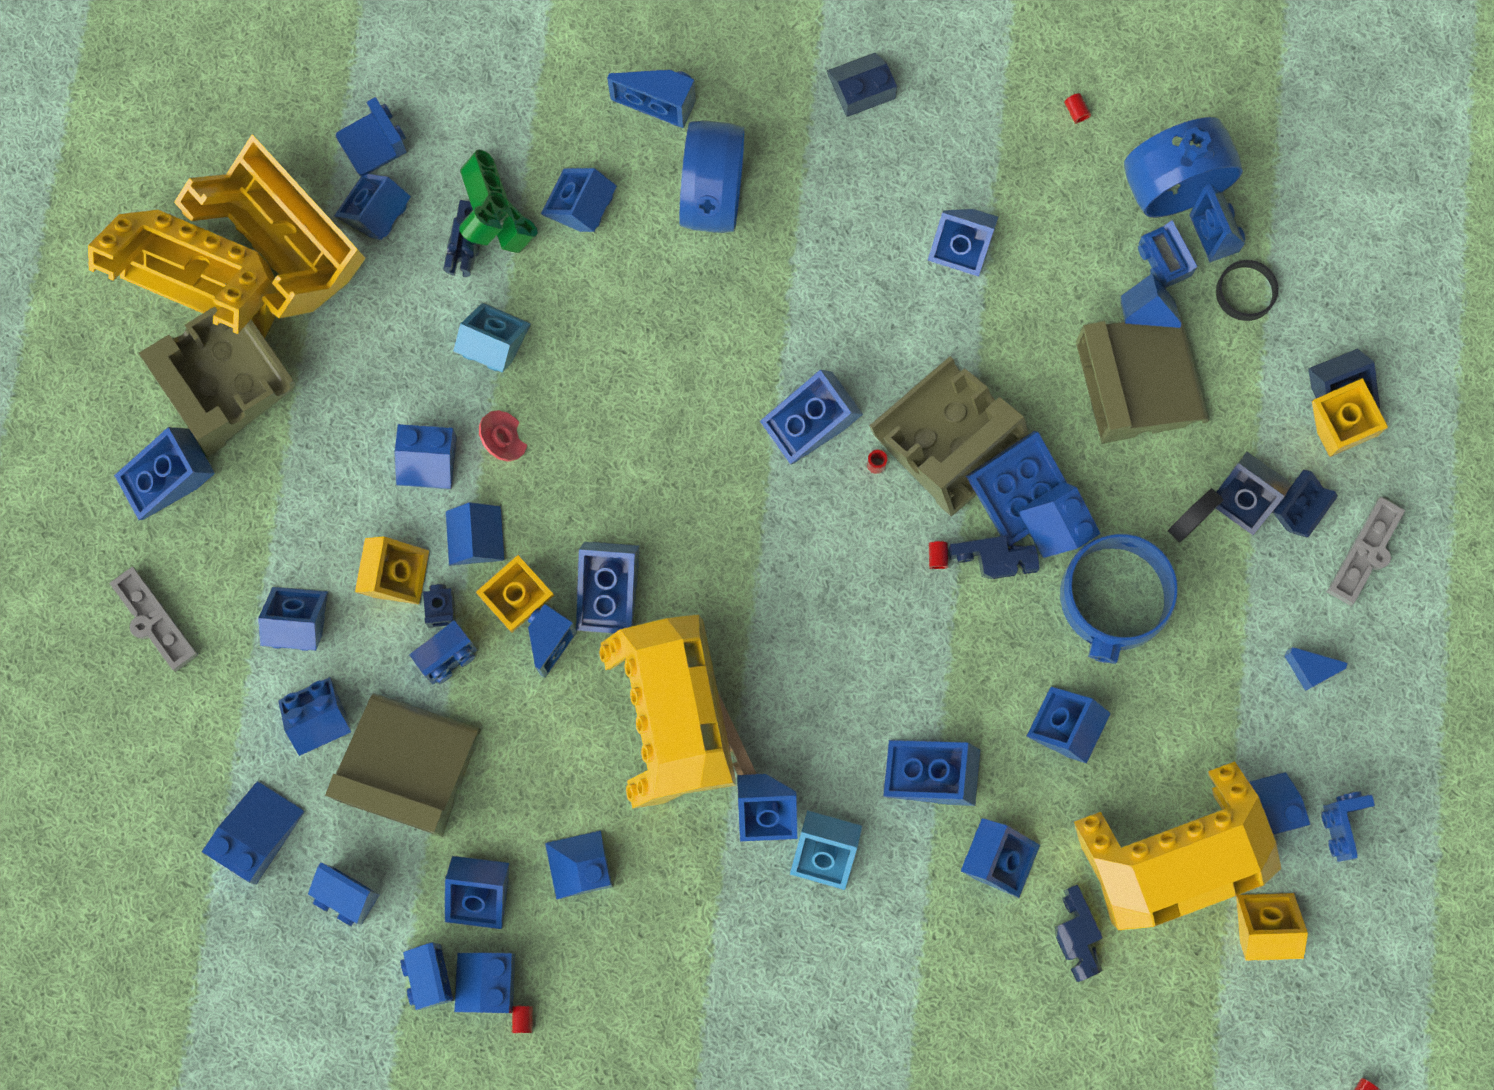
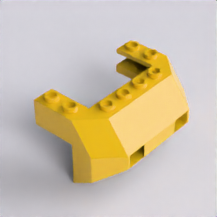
M253 134L227 174L189 178L174 201L181 209L182 214L190 219V221L228 217L235 225V228L252 243V247L269 262L270 267L280 274L272 282L280 292L263 295L261 298L269 307L270 312L278 318L314 312L349 283L366 259Z
M161 210L119 214L88 245L90 271L95 272L99 270L109 274V279L113 281L120 275V278L201 313H205L215 306L217 312L213 315V324L219 325L223 323L232 327L233 332L239 334L246 324L252 320L265 339L276 317L270 312L269 307L261 298L263 295L278 293L279 290L272 284L275 277L269 263L257 251Z
M698 614L665 618L620 629L601 642L599 653L606 670H611L625 661V672L630 677L632 687L630 698L632 704L635 705L637 713L636 728L638 733L641 734L643 743L641 754L648 769L627 780L626 794L632 804V809L664 804L687 793L737 786L704 621Z
M1235 761L1208 771L1210 778L1216 786L1212 788L1213 796L1222 810L1122 848L1101 812L1074 821L1081 848L1101 883L1110 921L1118 930L1155 927L1261 887L1281 870L1277 844L1259 796Z

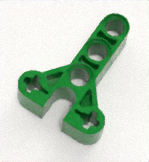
M478 149L460 169L473 209L460 224V232L468 241L485 246L497 236L502 250L520 253L537 236L538 230L535 224L525 218L507 199L493 157L486 151Z

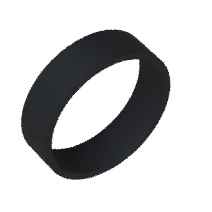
M1254 260L1237 261L1229 265L1220 276L1216 285V298L1222 310L1232 318L1241 321L1256 320L1267 314L1276 302L1279 290L1278 282L1273 272L1264 264ZM1237 268H1251L1259 271L1267 278L1271 285L1272 300L1270 305L1263 311L1252 314L1235 310L1227 303L1222 293L1224 276Z
M1211 488L1169 528L1168 532L1180 543L1224 499Z

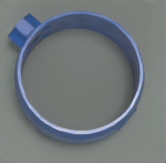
M1215 117L1198 118L1168 128L1137 146L1124 161L1126 179L1135 200L1143 213L1152 218L1169 216L1193 208L1205 185L1211 183L1222 193L1231 187L1241 177L1243 172L1240 156L1229 131L1221 120ZM1176 136L1182 138L1179 146H1175L1172 143L1173 138ZM1193 141L1194 144H1199L1200 146L1190 145V142ZM1177 184L1180 185V187L1177 189V194H1173L1172 191H1167L1170 188L1176 186Z
M706 120L689 122L684 149L679 222L681 227L695 231L715 233L735 232L742 177L745 127L733 123Z
M1128 534L1104 536L1091 541L1080 549L1067 566L1060 586L1061 606L1071 628L1083 640L1091 644L1088 657L1098 662L1116 664L1120 650L1133 649L1147 643L1169 622L1177 602L1175 572L1165 554L1149 541ZM1103 549L1126 550L1143 558L1157 573L1164 592L1163 612L1156 627L1145 634L1124 638L1105 634L1091 626L1077 609L1072 594V577L1076 564L1085 556Z

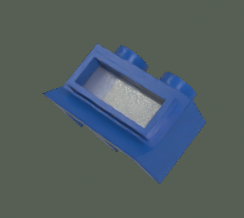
M1173 220L1163 227L1143 235L1139 241L1138 251L1143 260H1148L1151 266V274L1153 273L1165 288L1191 277L1198 267Z

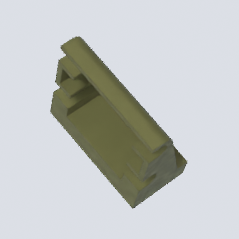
M215 306L185 324L186 330L182 335L172 338L169 334L139 352L148 369L208 457L226 446L225 442L288 394L295 386L293 379L253 321L250 320L239 334L233 332L232 327L223 323L219 325L213 324V315L217 312Z
M1180 317V328L1125 324V322L1106 324L1105 321L1083 325L1076 340V346L1101 444L1135 438L1143 432L1152 431V434L1184 428L1188 424L1202 421V423L1209 422L1182 317Z
M951 356L869 425L871 432L879 442L935 498L936 503L951 517L977 495L966 475L1029 435L1024 416L1001 397L995 400L990 394L988 387L965 368L960 371Z
M373 693L336 774L333 773L325 796L337 802L443 837L455 803V793L458 786L462 784L473 753L472 748L477 734H480L481 729Z

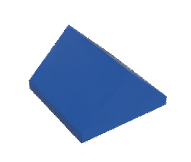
M1153 273L1121 295V306L1125 324L1181 327L1175 299Z
M469 502L446 511L449 566L505 561L501 506Z

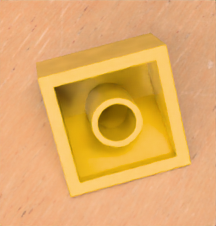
M1363 378L1312 401L1317 434L1329 457L1378 437L1388 428Z
M385 536L365 538L355 592L377 599L420 604L429 550Z
M519 555L476 591L478 596L511 633L530 618L535 609H540L554 596L550 589Z
M1294 893L1236 896L1240 944L1246 961L1304 959L1308 932Z

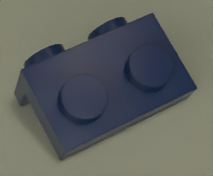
M1303 469L1285 497L1273 510V514L1288 532L1307 538L1337 499L1338 495L1335 491L1325 489L1312 471Z

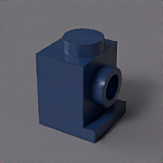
M436 584L429 586L430 591H423L424 620L428 628L447 626L454 620L456 622L454 592L451 588L446 589L445 584ZM435 600H443L441 607L435 608L433 606Z

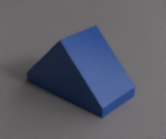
M1294 647L1285 653L1286 660L1305 691L1345 670L1348 664Z

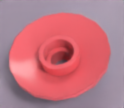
M500 410L490 411L481 419L479 436L484 447L497 459L507 462L517 460L525 453L527 444L518 438L517 427L519 421L509 413Z

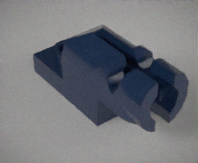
M459 201L457 217L453 219L443 268L447 274L455 276L457 265L461 262L460 270L463 271L462 276L469 277L474 266L475 256L479 254L480 244L465 239L459 229L460 224L473 211L470 201Z
M1006 536L950 544L948 549L950 560L957 559L958 563L973 561L974 556H978L981 577L987 579L1015 576L1018 571L1017 565L1021 567L1023 574L1039 571V559L1035 545H1011V549H1008Z
M1077 884L1063 890L1066 896L1062 897L1069 913L1074 912L1076 917L1055 926V936L1066 960L1079 959V962L1071 968L1076 982H1080L1103 971L1096 947L1092 948L1091 943L1103 937Z

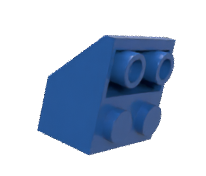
M454 620L409 655L422 674L434 685L436 682L442 684L453 675L451 671L457 666L461 665L464 667L474 660V653L478 650Z
M330 677L325 680L316 681L309 687L298 692L289 693L283 699L278 700L284 731L299 756L351 733L348 717Z

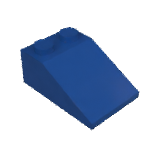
M656 70L609 73L607 77L610 99L612 101L684 128L696 102L695 81L689 74L682 71Z
M1211 183L1205 185L1189 216L1209 262H1213L1240 252L1245 244V234L1243 229L1236 224L1234 219L1235 212L1231 203H1227L1225 196Z
M819 370L760 420V422L788 462L794 464L843 432L860 418L863 413L832 371Z
M168 427L114 476L138 520H144L197 490L215 472L190 429Z
M584 541L579 548L576 631L616 633L620 629L633 626L639 568V545Z
M889 740L883 796L946 805L975 806L981 750L967 742Z
M257 781L218 826L202 850V853L247 882L257 885L305 811Z

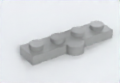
M1382 497L1377 499L1328 587L1327 593L1350 606L1355 603L1372 569L1381 570L1390 563L1391 555L1385 547L1405 512L1404 509Z
M134 567L129 568L109 583L135 617L130 623L131 633L139 639L150 638L173 671H178L198 656L196 650Z

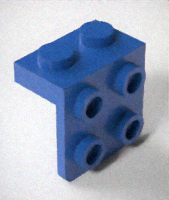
M376 97L366 102L371 112L370 114L336 133L338 142L359 176L369 174L407 153L403 144V140L406 139L399 125L393 126L390 121L393 116L385 103L380 105Z
M1361 791L1336 797L1337 802L1323 806L1324 811L1321 813L1322 822L1326 829L1329 828L1332 838L1328 842L1331 855L1337 858L1338 862L1358 858L1347 813L1375 806L1373 796H1362Z

